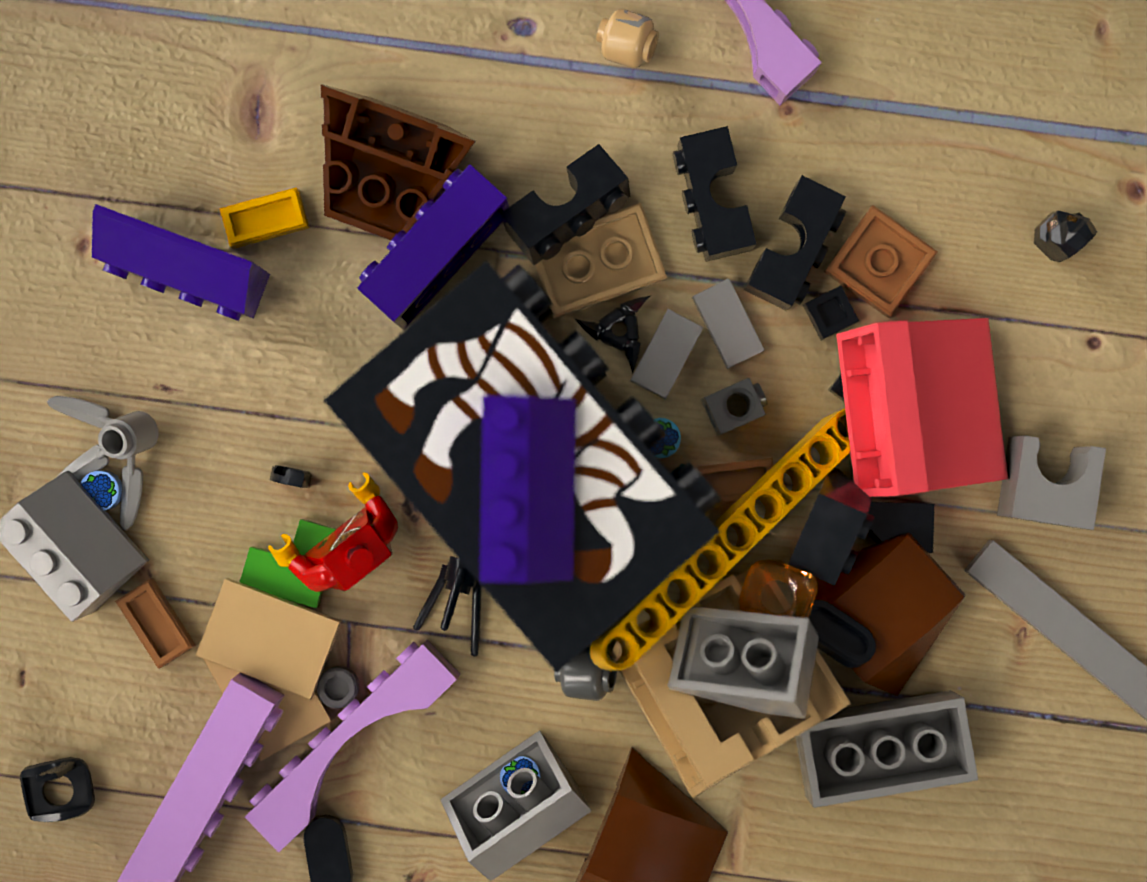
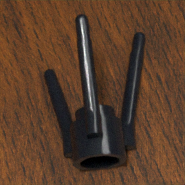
M450 556L448 565L442 564L439 578L422 607L413 628L416 631L421 629L447 581L446 589L451 591L440 628L443 631L448 630L459 594L469 595L470 589L473 587L471 655L476 657L479 653L482 585L459 558Z

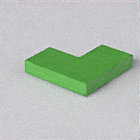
M300 519L293 543L300 552V555H304L334 532L336 528ZM253 546L249 548L240 583L285 600L313 608L319 607L323 591L315 592L310 590L288 567L279 566L270 551Z

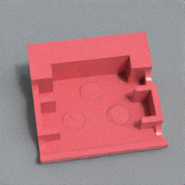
M989 318L877 322L836 334L854 483L869 497L916 494L1008 479Z

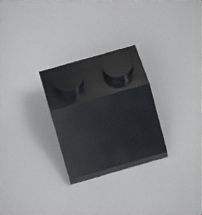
M834 467L827 474L788 563L789 566L834 586L841 572L849 575L858 555V552L852 549L857 537L865 540L875 516L868 514L872 499L838 468Z

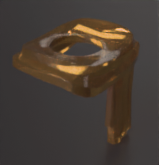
M775 558L756 561L746 575L739 597L740 609L743 612L809 618L817 593V581L810 573L789 566V562ZM773 580L783 581L792 589L793 603L786 612L774 613L764 606L761 594L768 582Z

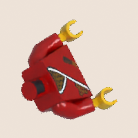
M365 472L362 474L366 478V482L362 487L356 488L352 482L348 485L349 490L362 504H365V507L304 555H300L297 547L287 534L281 535L286 544L283 548L273 549L271 545L268 546L278 565L288 567L312 591L322 592L331 588L346 591L393 554L390 542L398 531V521L383 497L379 496L380 487Z

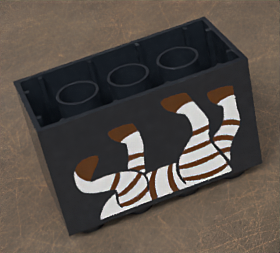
M485 261L323 401L557 673L720 533L706 515L723 500L690 462L685 465L681 463L671 473L666 470L649 450L666 436L664 431L633 396L616 410L604 398L595 386L607 376L606 372L609 368L576 330L558 344L542 326V323L553 315L552 310L549 308L552 302L526 270L518 264L501 278L493 267ZM483 395L576 399L573 580L533 583L480 582Z

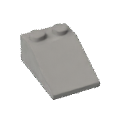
M692 607L682 616L668 687L671 690L760 713L805 719L819 636L809 618Z

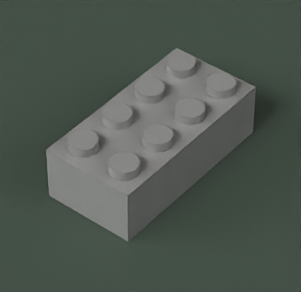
M951 690L847 707L796 737L805 796L813 808L978 781L964 697Z

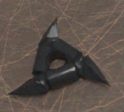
M650 296L621 303L620 308H615L600 319L599 323L575 319L596 341L600 339L604 344L620 351L624 350L632 374L641 342H638L639 330L635 313L639 311ZM617 322L624 323L627 328L626 334L624 336L614 335L611 330L613 324Z

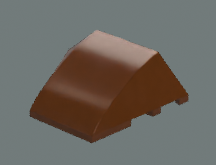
M322 84L321 98H323L324 107L322 136H324L325 164H323L324 216L392 240L402 230L407 233L418 221L415 215L427 201L435 198L445 181L455 171L476 140L445 124L368 96Z
M910 533L861 549L849 575L841 572L835 586L800 570L789 575L802 607L811 600L827 601L865 626L873 634L876 642L874 656L863 666L852 669L864 683L895 696H898L965 598V593Z
M631 747L617 780L614 795L589 855L583 862L576 882H708L728 831L696 802L671 783L663 773L646 761L638 751Z

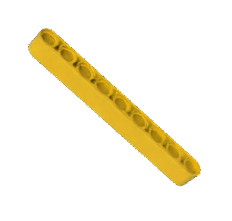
M845 408L819 421L713 523L720 533L591 643L590 655L596 666L608 671L623 670L632 666L850 453ZM839 421L843 423L846 428V437H844L838 429ZM811 447H814L820 455L819 464L811 457ZM784 473H787L793 481L792 491L784 485ZM757 499L763 502L766 513L764 518H761L755 511ZM728 526H731L737 532L738 541L736 546H733L727 540L726 531ZM700 553L709 560L710 567L707 574H703L697 566V558ZM671 581L675 582L681 591V596L677 603L671 601L667 593L668 585ZM641 610H645L650 615L652 621L651 628L646 633L639 628L637 623V617ZM611 639H615L621 645L622 653L617 662L611 661L607 656L606 648Z

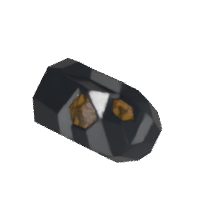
M1056 211L1049 214L1035 228L1034 244L1051 261L1060 263L1080 251L1097 234V230L1091 220L1084 217L1080 212L1070 214Z

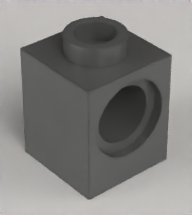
M750 378L701 399L717 436L766 415L763 407L768 405L759 383L753 385ZM732 394L740 395L746 401L747 409L741 417L733 416L727 410L726 402Z

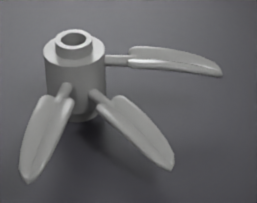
M66 396L50 398L47 404L54 410L102 429L98 436L99 445L93 446L79 456L60 474L69 470L80 482L87 474L99 471L109 463L108 456L121 460L127 459V466L122 470L120 524L123 531L129 529L134 524L138 514L143 486V472L141 469L135 468V455L151 449L156 444L159 431L155 420L149 414L142 411H135L112 419L108 417L110 414L109 409L101 405Z

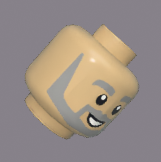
M618 9L611 15L610 19H602L597 31L596 41L602 43L601 51L606 60L629 68H638L643 62L649 63L657 47L659 31L654 30L651 18L626 9Z

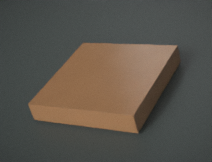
M872 205L824 272L884 316L890 318L938 251Z

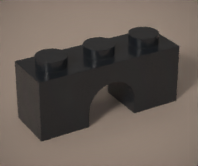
M728 126L680 137L677 146L678 150L673 151V160L677 175L684 174L687 189L682 190V196L687 214L694 213L697 228L692 229V238L696 252H703L705 262L752 251L757 243L747 205L725 208L717 204L710 193V184L715 179L733 174L737 167Z
M600 144L566 167L570 186L576 192L569 202L558 206L549 205L543 202L533 190L500 213L506 232L533 265H536L541 260L553 258L559 253L566 242L575 236L585 235L593 228L598 219L608 212H617L626 204L628 198L631 197L628 177Z
M802 175L796 182L778 218L797 230L800 237L798 252L792 255H780L766 248L760 255L744 290L785 311L791 308L794 302L800 305L811 285L810 282L805 281L811 267L818 269L829 247L823 245L829 230L836 233L845 217L846 211L841 209V206L846 196Z

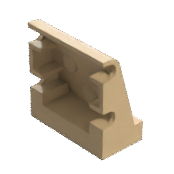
M762 559L755 562L744 573L736 577L733 574L716 583L693 606L789 617L797 616ZM682 617L632 666L619 670L692 798L851 704L818 649L816 651L805 719L760 713L669 689L668 683ZM649 619L638 626L646 633L651 628L652 621ZM618 641L610 653L616 662L622 653L621 645Z

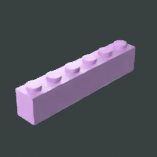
M242 673L231 679L117 882H179L185 870L190 873L193 871L204 853V850L199 847L205 835L211 838L223 820L224 815L219 813V810L224 801L226 800L231 803L244 782L238 778L245 765L251 768L261 753L263 745L258 743L263 732L265 730L271 732L283 713V710L278 708L284 697L282 693Z

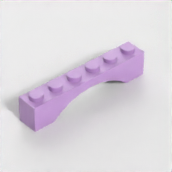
M725 0L737 16L746 35L752 57L754 79L779 106L782 105L818 70L822 62L818 59L819 54L816 48L808 40H800L791 30L792 26L788 18L780 10L776 9L773 11L764 0Z
M428 640L420 647L413 641L396 658L401 665L391 675L385 670L382 671L367 686L372 693L361 704L355 698L337 715L342 722L332 732L325 727L308 743L313 749L312 752L303 760L296 755L278 772L284 778L278 785L272 789L267 783L249 801L254 808L245 818L278 853L316 815L318 795L325 773L336 753L347 740L362 728L383 717L406 710L428 708L458 679L460 673Z

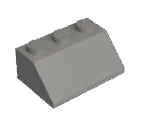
M69 470L19 501L0 519V542L71 622L94 613L149 561L110 515L81 486L80 482Z
M540 730L440 799L468 862L490 881L592 811L576 781ZM519 756L532 759L540 769L541 778L529 768L518 769L510 776L507 782V793L501 785V769ZM533 781L531 788L526 793L521 794L523 784Z

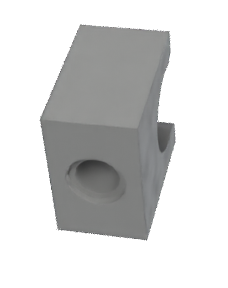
M1025 435L1009 437L1006 452L1008 479L1002 480L997 516L1094 530L1106 448L1094 446L1074 447L1070 453V466L1067 474L1060 481L1053 483L1041 474L1037 464V454L1040 448L1039 438Z

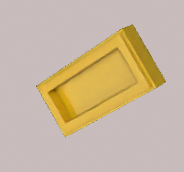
M297 187L219 208L228 243L232 249L310 228L300 190Z

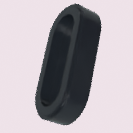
M819 599L811 600L798 611L796 617L809 618L819 636L817 648L840 664L849 668H858L874 656L876 642L873 634L865 626L829 602Z
M332 815L316 817L307 826L303 839L310 882H352L353 870L345 826L338 818Z

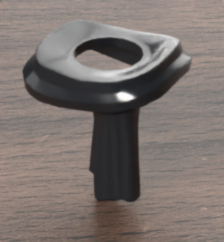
M68 757L25 767L20 774L26 811L32 821L58 822L74 819L90 811L95 803L91 773L88 765L80 758ZM65 776L73 785V796L67 804L55 805L46 798L44 785L46 781Z

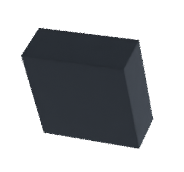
M841 285L803 305L820 340L859 322Z

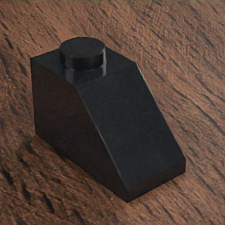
M871 502L868 514L875 516L868 534L876 543L910 533L928 553H933L934 504Z

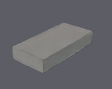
M729 278L692 297L727 369L764 351Z
M667 309L630 381L666 399L703 327Z

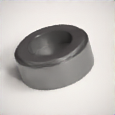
M335 666L328 669L321 675L317 685V693L320 700L331 708L346 707L356 698L359 692V680L356 674L344 666Z

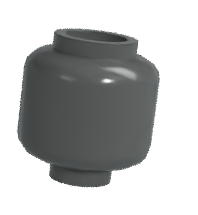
M586 647L559 672L556 673L554 671V678L556 682H560L565 696L575 699L600 701L607 692L611 693L614 690L617 670L608 671L600 669L591 659L590 647Z

